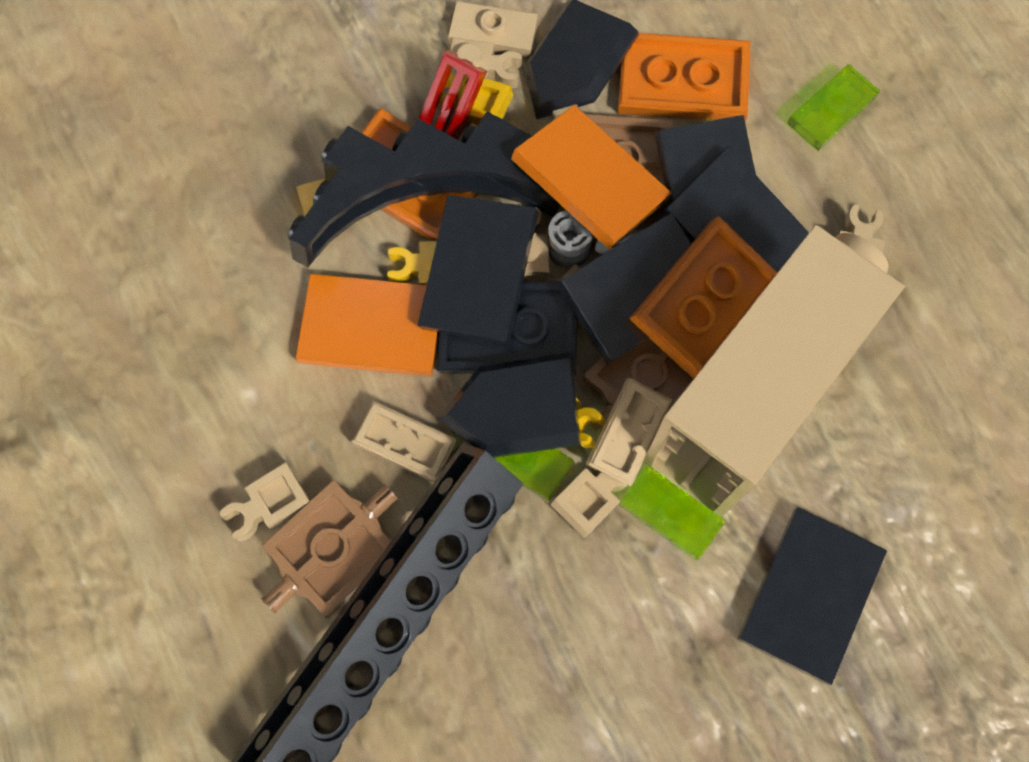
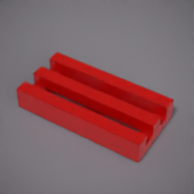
M450 50L443 53L419 119L431 124L454 67L457 69V72L441 107V113L435 128L445 133L466 78L470 76L447 132L448 135L459 140L487 70L482 67L473 66L472 62L467 59H460L457 57L458 54Z

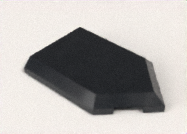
M567 0L523 65L536 119L553 115V111L575 104L581 107L595 103L639 36L638 30L631 23L580 1Z
M567 352L478 367L437 419L467 443L485 450L493 458L581 445L571 353Z

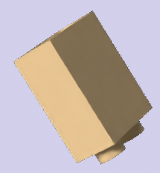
M815 225L664 416L643 463L717 520L722 518L757 484L904 289L905 285L887 274L889 264L884 254L874 244L858 235L841 233L835 238L818 225Z

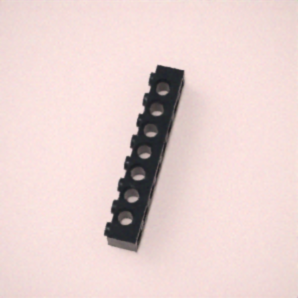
M462 443L232 762H282L285 756L293 750H297L295 755L285 762H332L339 754L342 742L356 722L368 713L373 698L384 682L398 670L402 657L412 642L426 630L431 621V615L445 595L449 594L456 587L460 574L471 558L484 547L492 528L500 517L512 507L516 494L524 483L485 450ZM472 497L471 507L467 512H464L466 502ZM445 536L442 548L435 553L438 541ZM417 577L413 589L406 593L409 582ZM388 619L386 627L376 634L379 624ZM358 661L356 669L351 674L345 676L347 669ZM328 705L324 714L314 719L317 711L323 706Z

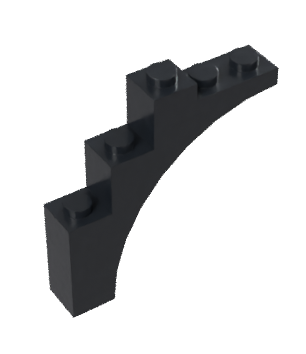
M488 111L478 125L473 123L469 125L461 141L418 118L409 132L403 130L399 134L392 150L347 126L338 139L332 138L326 145L322 154L325 180L317 188L313 197V206L305 216L299 215L292 223L288 232L292 259L308 268L332 240L355 222L386 206L419 196L472 192L520 202L530 207L539 208L541 212L552 217L560 204L511 159L514 149L532 137V135Z

